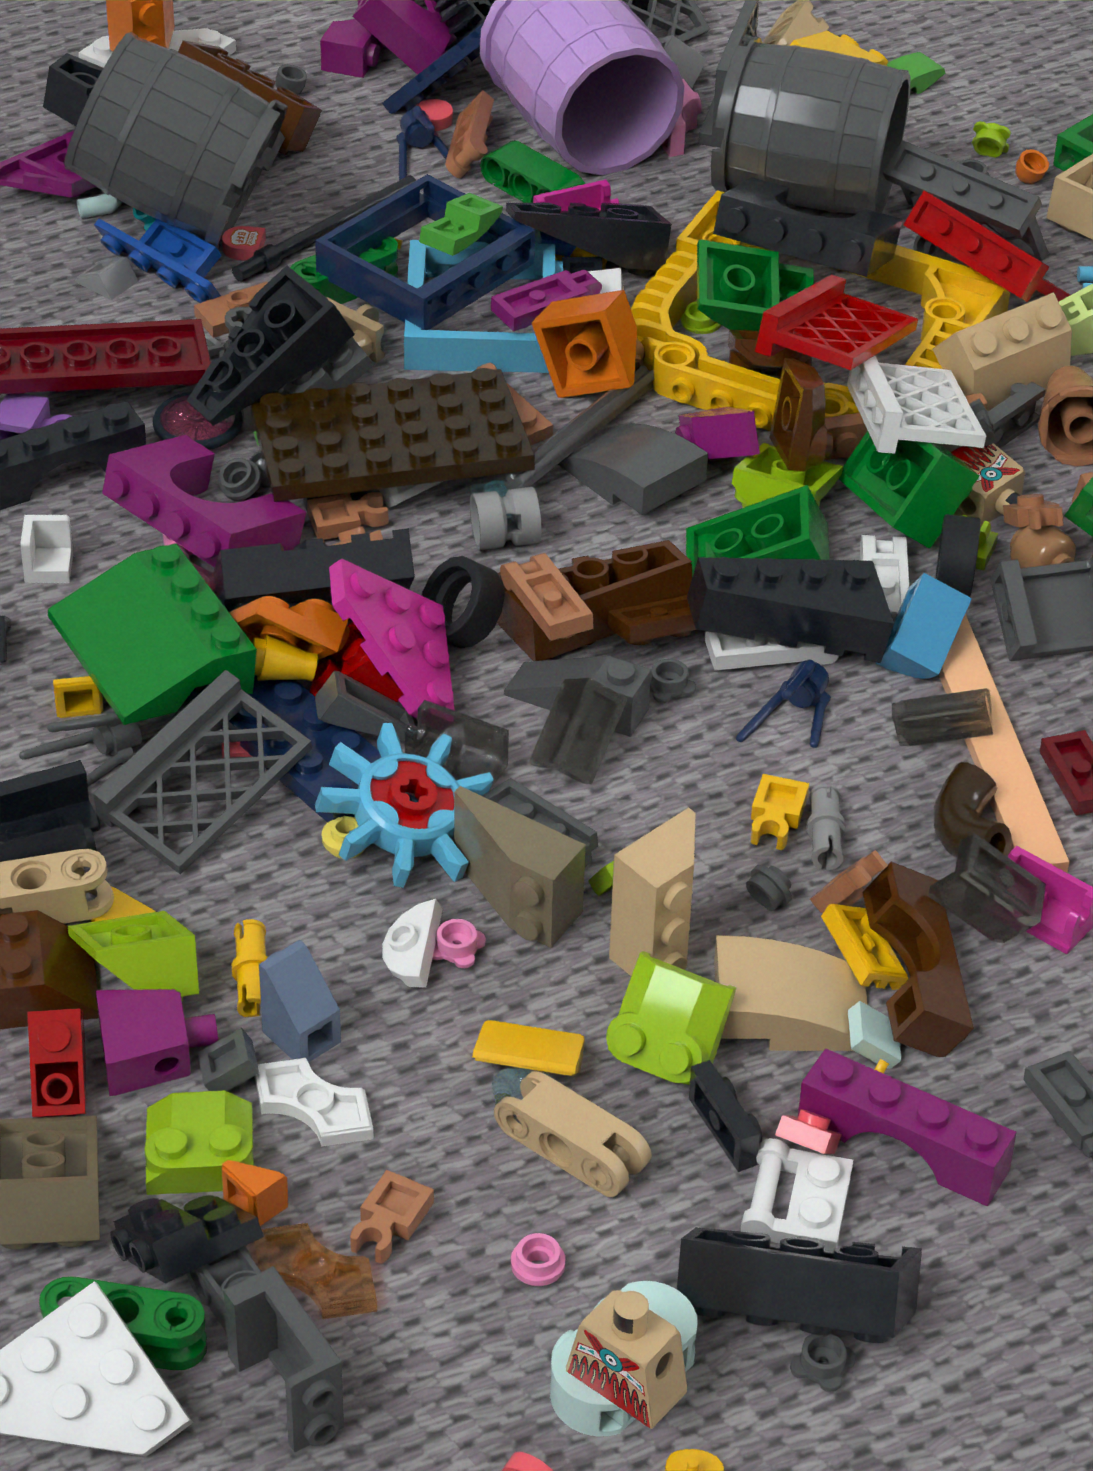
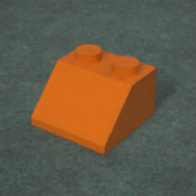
M106 0L109 47L111 51H114L125 34L130 32L142 39L169 49L175 28L173 0Z
M624 290L553 301L531 322L558 398L630 388L633 386L637 326Z

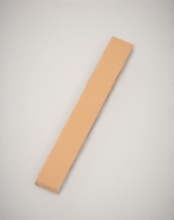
M965 614L941 668L939 678L974 765L983 769L996 782L997 791L990 800V804L997 822L1004 823L1010 830L1012 839L1010 852L1016 846H1019L1067 873L1069 859Z

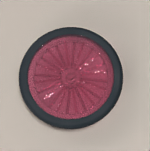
M192 391L167 399L154 413L153 428L156 435L162 441L186 435L208 450L221 447L232 441L240 432L243 424L242 412L239 411L212 426L186 401Z

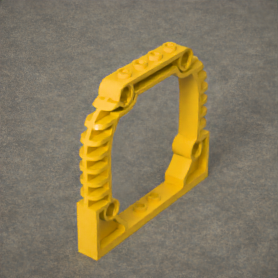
M717 190L677 237L676 251L668 257L666 264H663L658 269L656 275L647 282L645 289L641 290L635 297L631 311L637 326V338L645 348L644 366L649 371L653 370V389L658 394L703 410L721 407L752 410L755 415L756 428L771 431L780 379L709 357L706 347L700 341L673 330V327L685 312L686 306L697 299V243L699 239L768 250L713 234L721 194L724 193ZM899 245L896 247L895 256L892 260L868 277H865L922 295L921 306L924 308L921 343L905 365L943 369L933 351L934 347L960 330L1008 311L1010 292L973 268ZM824 383L825 418L859 413L848 387Z

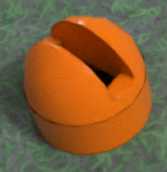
M1025 150L1016 162L1015 173L1020 181L1034 184L1044 177L1049 168V161L1044 154L1037 150Z

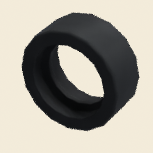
M946 514L942 524L935 579L971 598L979 545L980 518Z
M465 556L451 557L440 564L428 578L421 595L443 605L447 642L459 648L473 647L489 635L495 628L502 613L505 598L503 581L498 573ZM471 582L472 590L467 607L461 616L452 622L454 603L462 589Z

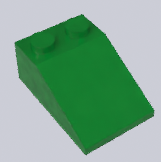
M867 430L844 464L839 480L890 526L930 549L941 535L944 516L946 514L954 515L962 501L970 495L973 485L980 475L938 443L898 440L895 454L878 452Z
M808 485L686 528V556L692 561V577L698 557L830 560L828 523Z

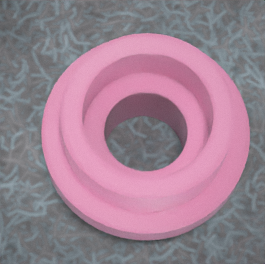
M542 1233L530 1234L522 1238L511 1254V1269L513 1274L525 1284L532 1286L549 1285L562 1276L565 1270V1254L553 1237ZM540 1260V1261H543V1262H545V1263L535 1264V1263H532V1261Z

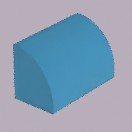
M923 573L908 588L895 617L894 626L882 661L876 664L914 678L926 679L939 675L972 598Z

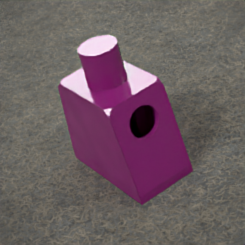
M175 989L96 991L109 1096H116L189 1076L191 1074L189 1048L210 1046L218 1041L215 1014L184 1018L181 993Z

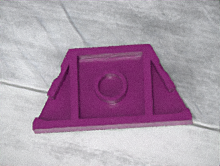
M74 130L0 162V185L70 198L78 197L81 193L96 187L76 173L65 169L64 161Z

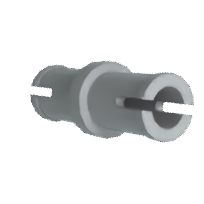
M827 784L817 785L810 792L811 815L807 820V833L812 839L813 865L821 869L823 866L822 856H825L826 870L830 871L838 868L843 862L841 839L845 834L846 825L844 817L840 814L841 795L839 789L831 785L830 798H828Z

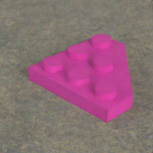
M342 558L331 565L329 573L332 606L343 621L350 617L366 640L360 646L381 676L389 672L404 694L398 700L407 713L438 728H446L456 722L443 605Z

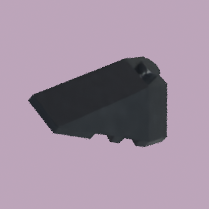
M506 203V212L514 220L628 269V272L631 274L650 276L652 270L658 271L663 264H666L672 224L652 206L601 203V210L586 206L583 203H570L568 211H561L560 206L551 203Z
M288 265L256 293L249 304L252 309L251 313L241 327L235 325L228 337L232 342L222 357L212 360L186 400L212 426L257 402L263 395L278 390L322 365L355 335L336 306Z

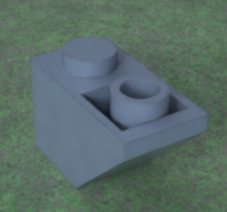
M301 940L296 941L282 951L274 952L259 964L262 1031L292 1060L306 1058L308 1063L341 1043L340 1009L310 951Z

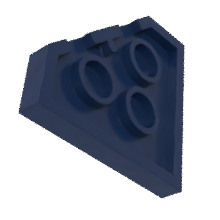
M483 24L386 99L382 104L387 111L393 114L402 106L407 111H410L425 99V96L422 94L424 89L430 95L447 82L443 74L446 73L449 78H452L468 65L464 59L466 56L471 62L479 57L481 28Z

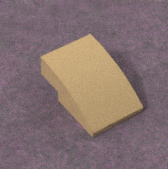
M716 935L714 957L715 982L737 987L721 1039H768L769 1050L824 1051L825 1048L831 1051H853L850 1043L848 1009L859 1001L867 1004L866 987L859 984L847 961L822 951L787 942L745 936Z

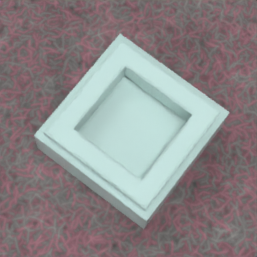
M861 1001L848 1009L851 1049L875 1063H878L880 1059L889 1063L887 1067L889 1069L897 1065L901 1061L900 1043L894 1041L889 1017Z

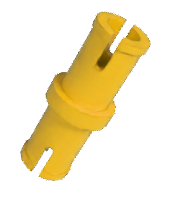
M246 919L243 920L244 935L241 924L237 923L234 927L236 958L231 963L232 977L237 981V1012L243 1017L260 1016L261 1004L259 964L268 958L265 947L266 926L259 920Z

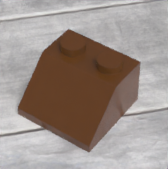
M39 910L0 914V1029L27 1027V1012L80 1008L84 1012V1020L99 1018L94 958L69 936L68 926Z

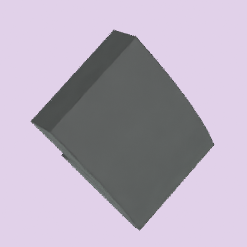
M629 423L618 425L582 444L558 465L611 505L622 500L643 515L706 481L708 453L694 443L662 428L646 424Z

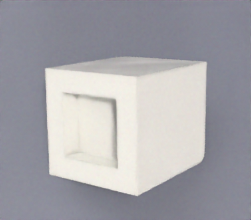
M24 515L21 555L25 583H70L73 545L69 516Z

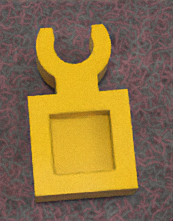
M762 774L752 804L751 820L754 821L751 830V844L758 845L762 835L772 834L777 837V850H783L786 847L789 828L798 829L808 798L809 783Z

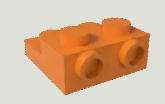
M264 596L229 612L251 642L254 637L264 639L268 635L304 651L318 654V660L339 652L346 644L350 633V628L347 626L349 618L343 621L339 614L334 612L335 609L330 603L320 599H308L289 608V604L279 598Z

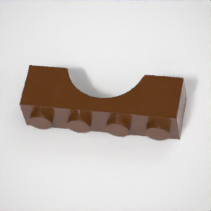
M891 861L862 893L870 928L882 936L898 952L910 975V978L886 1002L893 1038L896 1042L933 1056L946 1057L960 1042L966 1039L974 1027L940 883L937 879Z

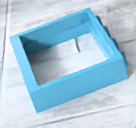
M410 240L407 284L419 288L425 284L426 277L439 276L489 244L486 242H474L463 251L452 256L420 243L419 240ZM535 243L534 264L511 279L539 280L562 272L563 261L555 260V244ZM405 320L404 370L474 371L477 367L491 362L497 369H501L502 372L549 373L535 333L421 330L420 327Z

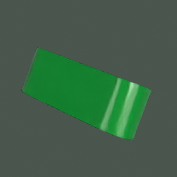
M516 140L510 141L485 155L480 162L482 175L488 183H495V187L521 200L523 203H533V196L585 184L583 179L575 172Z

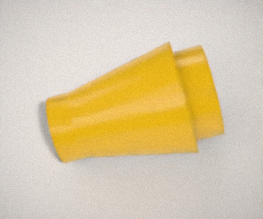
M268 635L264 639L253 638L252 643L257 649L255 675L258 681H313L318 654L304 651Z

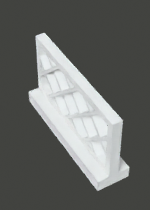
M876 356L850 370L847 387L878 452L895 454L898 440L984 448L986 434L951 370L879 363Z

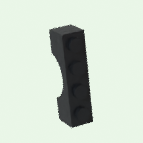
M124 401L0 440V510L29 501L38 482L48 472L62 464L73 461H88L98 465L106 473L109 454L146 445L144 422L129 402Z

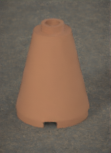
M1064 366L1057 369L1049 378L1038 421V433L1045 450L1062 464L1072 466L1093 464V378L1079 367Z

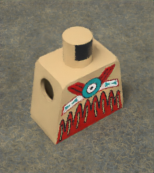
M994 443L984 446V448L962 446L951 452L980 475L973 485L970 495L962 501L954 515L980 518V527H982L984 521L991 522L1001 514L1004 515L1003 505L1017 504V497L1021 496L1023 491L1024 469Z
M612 1291L579 1325L566 1365V1372L650 1429H653L687 1393L680 1332L674 1325L649 1310L647 1298L636 1291Z

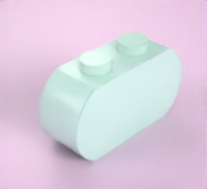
M654 1281L628 1283L621 1289L622 1292L636 1291L644 1295L648 1300L649 1310L674 1325L680 1332L685 1372L689 1370L694 1364L697 1335V1315L691 1302L680 1291L663 1283ZM602 1299V1300L595 1306V1308H596L604 1299ZM577 1330L565 1332L556 1342L551 1358L550 1398L555 1413L567 1426L586 1435L612 1436L620 1434L636 1418L566 1372V1365Z

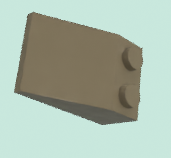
M462 786L455 790L454 843L469 861L465 873L509 928L515 930L518 935L526 940H535L551 948L583 912L586 844Z
M97 1115L0 1119V1245L8 1249H24L30 1247L33 1243L57 1242L61 1246L77 1247L86 1244L88 1241L100 1240Z

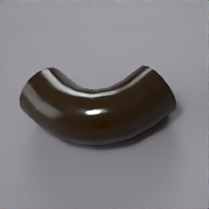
M960 762L944 782L934 805L935 833L946 851L952 856L970 865L996 870L1006 862L1012 845L1010 830L1004 823L982 817L983 810L997 791V785L992 777L983 769L968 762Z

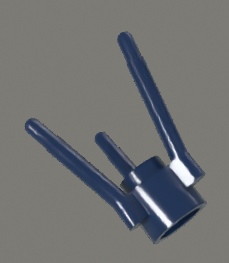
M415 106L412 110L407 111L400 120L402 132L396 136L399 144V180L407 177V146L409 144L414 147H425L431 142L445 159L449 151L440 139L437 131H435V127L430 121L428 114L420 106Z
M810 659L800 662L795 667L788 681L783 682L778 692L737 734L736 740L743 742L784 699H788L790 703L799 708H806L812 705L815 707L809 744L812 748H817L822 732L825 709L831 700L830 695L825 692L829 683V675L826 669Z

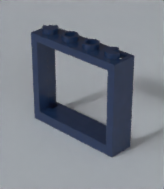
M427 174L316 239V273H321V275L329 278V282L405 323V320L420 327L421 330H430L532 266L535 258V230L502 213L487 232L475 241L486 242L489 245L419 288H415L359 258V255L368 251V249L380 247L382 241L387 239V237L395 238L426 218L434 221L444 218L447 202L465 195V193Z

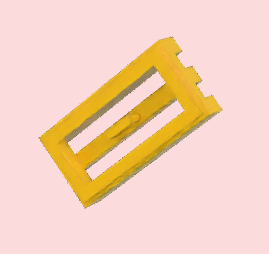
M829 904L821 918L859 984L869 987L873 981L876 988L885 989L889 983L892 990L899 989L908 980L907 973L889 943L870 928L866 908Z

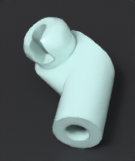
M104 193L99 196L78 199L77 208L81 219L113 213L123 202Z

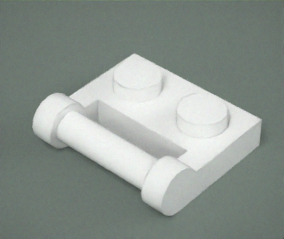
M769 1138L760 1142L756 1157L760 1167L751 1208L744 1212L740 1227L741 1232L768 1234L771 1237L770 1242L780 1243V1240L785 1238H817L819 1242L824 1244V1250L834 1251V1248L838 1245L853 1160L791 1149L785 1142L778 1139ZM780 1171L796 1174L786 1220L774 1218L772 1215Z

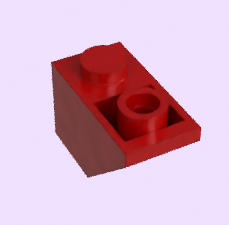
M80 1008L27 1012L32 1117L86 1114L84 1012Z

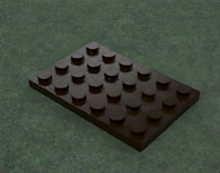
M479 368L471 373L454 375L437 373L428 378L411 380L395 378L386 383L369 385L353 383L344 388L327 390L311 388L302 393L285 395L268 393L250 405L251 416L274 502L535 470L534 452L501 369Z

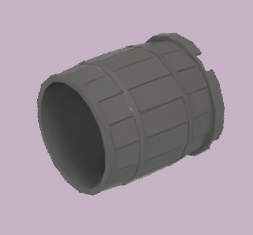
M132 32L126 33L105 64L80 115L68 146L64 161L65 169L76 173L94 184L107 195H111L131 207L167 223V225L176 226L205 238L206 242L219 249L221 246L219 241L222 240V235L225 231L234 227L263 169L257 166L256 161L257 159H262L268 147L273 148L288 106L276 99L269 103L243 87L239 82L178 53V51L167 49L142 39Z
M745 35L743 41L748 42V46L737 45L733 53L717 111L715 128L724 129V135L720 150L712 149L711 184L715 191L727 192L750 178H756L788 187L787 204L833 213L857 214L863 209L882 213L893 184L885 180L882 172L904 137L910 99L911 77L909 71L874 63L868 59L830 51L805 48L797 45L762 43L760 37Z

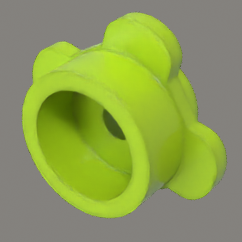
M982 121L974 124L973 130L976 132V137L973 138L972 144L974 150L979 155L996 158L1002 152H1008L1010 146L1007 143V139L1010 138L1011 131L1007 127Z

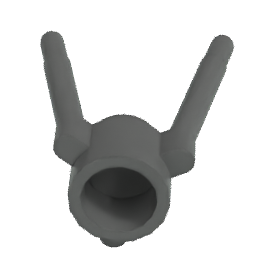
M115 712L106 715L64 720L48 724V731L59 732L94 728L88 732L20 752L19 757L25 760L94 741L100 753L106 754L109 752L114 756L87 775L89 787L119 764L128 761L134 755L132 748L141 745L142 736L137 722L123 725Z

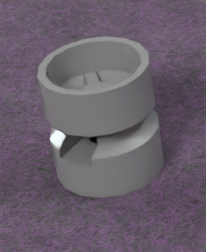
M534 487L508 489L504 497H501L497 491L471 494L470 518L477 550L502 548L506 540H510L515 546L540 543L542 534L541 514ZM506 514H511L512 520H507Z

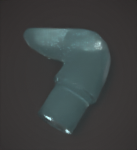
M506 1068L500 1070L493 1077L492 1081L495 1105L506 1096L512 1097L513 1093H521V1080L532 1071L525 1068ZM541 1072L551 1077L550 1073Z

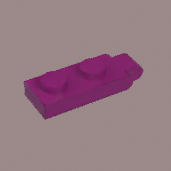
M565 270L491 296V311L514 332L532 325L531 322L551 302L599 294L602 290V284L587 270H581L572 274Z

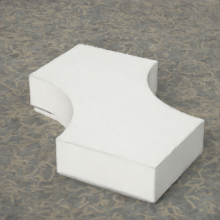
M306 1058L258 1064L259 1073L255 1075V1082L261 1114H283L304 1122L318 1136L321 1147L374 1139L365 1089L344 1088L324 1081L312 1071Z

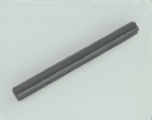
M644 365L639 366L635 369L632 387L609 390L533 451L535 455V470L506 473L507 480L504 481L506 489L530 487L649 391L653 387V370L649 371Z

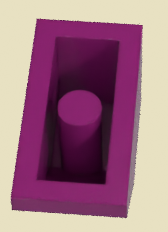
M721 407L678 415L680 426L676 427L675 434L706 451L708 459L760 454L755 415L752 410Z

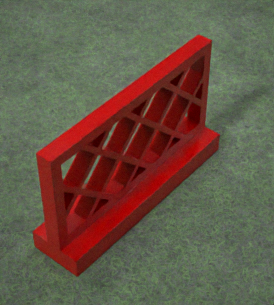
M925 190L903 224L908 229L1026 302L1030 300L1035 290L1044 295L1054 292L1058 302L1070 296L1069 293L1043 278L1049 269L1048 265Z
M831 274L763 312L755 352L771 357L788 348L852 370L916 331L918 318L845 294L844 288L847 279Z

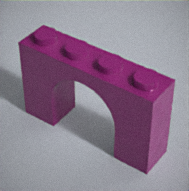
M361 0L352 16L416 74L421 73L447 52L445 49L456 39L454 34H449L447 25L441 22L442 17L440 13L434 9L437 5L434 0H424L428 10L422 8L413 0Z
M186 435L109 454L102 494L214 568L220 550L280 543L284 547V551L293 550L294 547L300 544L306 511L289 500L274 502L272 493L237 503H219L195 497L194 495L208 490L215 453Z

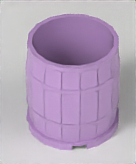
M495 0L481 28L480 58L483 65L490 74L493 83L508 94L511 103L538 133L539 137L550 144L566 162L580 172L597 175L627 170L651 156L669 137L682 112L685 86L678 66L670 59L659 39L622 0Z

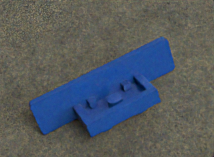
M100 218L95 222L94 226L103 236L100 242L113 254L119 256L122 251L129 255V260L145 272L150 267L157 271V276L173 288L181 284L185 287L186 293L199 303L221 296L214 285L204 278L222 256L214 245L187 230L167 225V223L159 219L153 222L139 241Z

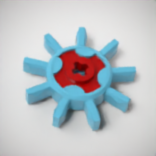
M383 723L377 738V748L381 758L373 763L367 761L342 742L335 747L329 765L359 786L358 789L321 787L315 808L316 812L355 815L358 827L346 835L338 854L345 861L361 853L366 847L374 843L379 848L395 854L392 867L394 886L404 888L414 866V857L429 854L435 857L450 878L456 882L463 878L469 861L451 840L454 836L455 790L462 786L483 796L490 790L494 781L491 773L488 772L455 780L442 767L448 758L452 737L443 733L432 744L427 757L407 754L402 751L393 723Z

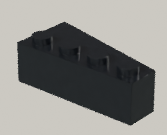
M698 557L687 595L691 615L697 630L755 640L757 634H762L778 641L779 645L797 648L798 641L824 646V653L843 656L844 650L864 653L865 661L881 663L894 626V621L873 561Z
M695 1227L681 1238L677 1290L687 1297L693 1305L696 1314L700 1316L722 1317L725 1315V1312L746 1315V1321L755 1325L773 1326L779 1324V1320L800 1323V1330L807 1333L830 1334L833 1332V1329L854 1332V1338L859 1341L884 1343L888 1341V1338H894L916 1313L922 1248L902 1246L901 1257L879 1255L875 1251V1244L852 1242V1246H840L834 1248V1251L824 1250V1244L819 1242L817 1238H785L780 1240V1246L770 1245L771 1237L768 1234Z

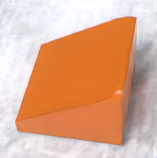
M232 1160L222 1163L224 1200L256 1216L260 1226L288 1207L287 1177L283 1173Z

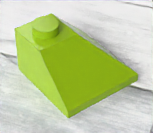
M166 911L68 926L69 936L79 946L132 989H175L181 993L182 1001L184 996L199 994L195 935Z

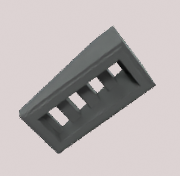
M334 670L316 694L317 717L323 722L378 736L383 723H393L399 741L412 743L416 738L413 716H410L401 704L339 671Z

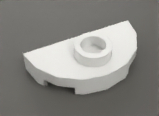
M437 899L417 904L403 913L389 928L382 943V958L393 976L401 979L409 987L427 986L437 939V930L443 911Z

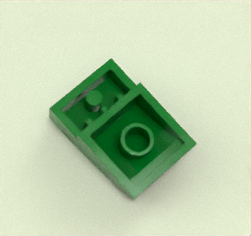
M701 239L697 243V309L727 329L759 331L764 311L814 284L813 268L779 263V252Z

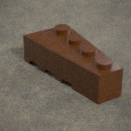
M182 41L178 53L239 82L243 87L269 103L276 99L288 106L280 129L285 139L278 151L279 153L287 155L289 150L303 152L306 149L322 112L320 108L289 89L278 87L277 90L273 89L276 81L266 75L249 70L250 65L240 59L235 60L227 56L229 52L221 47Z
M669 540L612 551V558L606 560L589 558L588 555L572 558V566L559 568V571L593 613L594 629L577 633L569 638H559L550 641L512 590L508 591L504 584L505 598L502 613L497 623L533 661L552 659L557 655L585 645H591L598 640L615 635L616 633L608 628V611L688 595L692 581V561Z

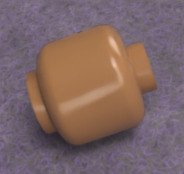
M1055 525L1041 526V529L1037 530L1030 529L1029 526L1020 527L1013 535L1010 543L1011 560L1018 559L1020 568L1075 562V543L1070 536Z

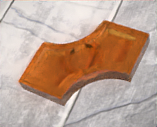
M308 1223L262 1229L264 1237L254 1241L257 1266L261 1272L274 1266L287 1285L301 1290L316 1303L321 1312L322 1319L377 1312V1299L369 1258H366V1256H345L325 1248L314 1238Z

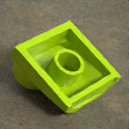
M763 442L759 446L760 454L747 456L734 467L731 484L735 487L734 496L742 503L743 508L808 485L818 506H820L821 499L842 475L844 466L823 461L820 466H813L806 471L788 470L775 446Z
M642 951L637 959L619 1014L608 1026L606 1034L608 1050L623 1063L673 1083L690 1085L691 1066L710 1060L712 1064L714 1062L737 987L714 982L650 956V953Z
M223 1090L171 1093L147 1108L145 1143L147 1195L223 1191L222 1163L232 1160L254 1166L252 1103Z

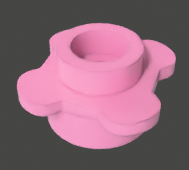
M451 919L445 921L437 930V941L432 959H444L455 963L458 968H469L475 963L474 955L476 951L485 946V935L480 931H476L474 925L466 920Z

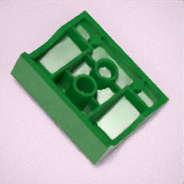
M177 544L162 545L154 549L136 552L48 608V618L123 725L177 712L194 688L211 684L225 670L240 680L241 689L247 694L253 693L256 647Z

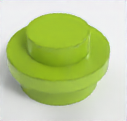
M697 301L688 304L681 316L682 326L687 331L695 334L713 333L721 327L719 323L713 321L697 309Z

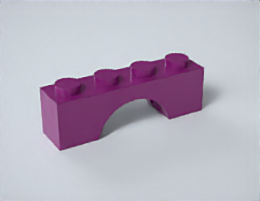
M356 19L333 21L320 40L321 70L364 78L369 68L377 65L382 48L387 47Z
M824 1049L801 1083L798 1116L800 1110L803 1109L830 1119L828 1129L842 1134L840 1141L844 1143L852 1136L864 1132L880 1133L893 1137L911 1147L928 1163L938 1185L987 1207L1010 1171L1016 1131L829 1049Z

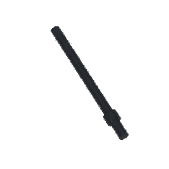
M409 175L276 245H265L256 250L253 257L232 268L233 276L236 280L242 281L261 270L268 272L280 266L282 259L315 243L316 239L412 184L416 179Z

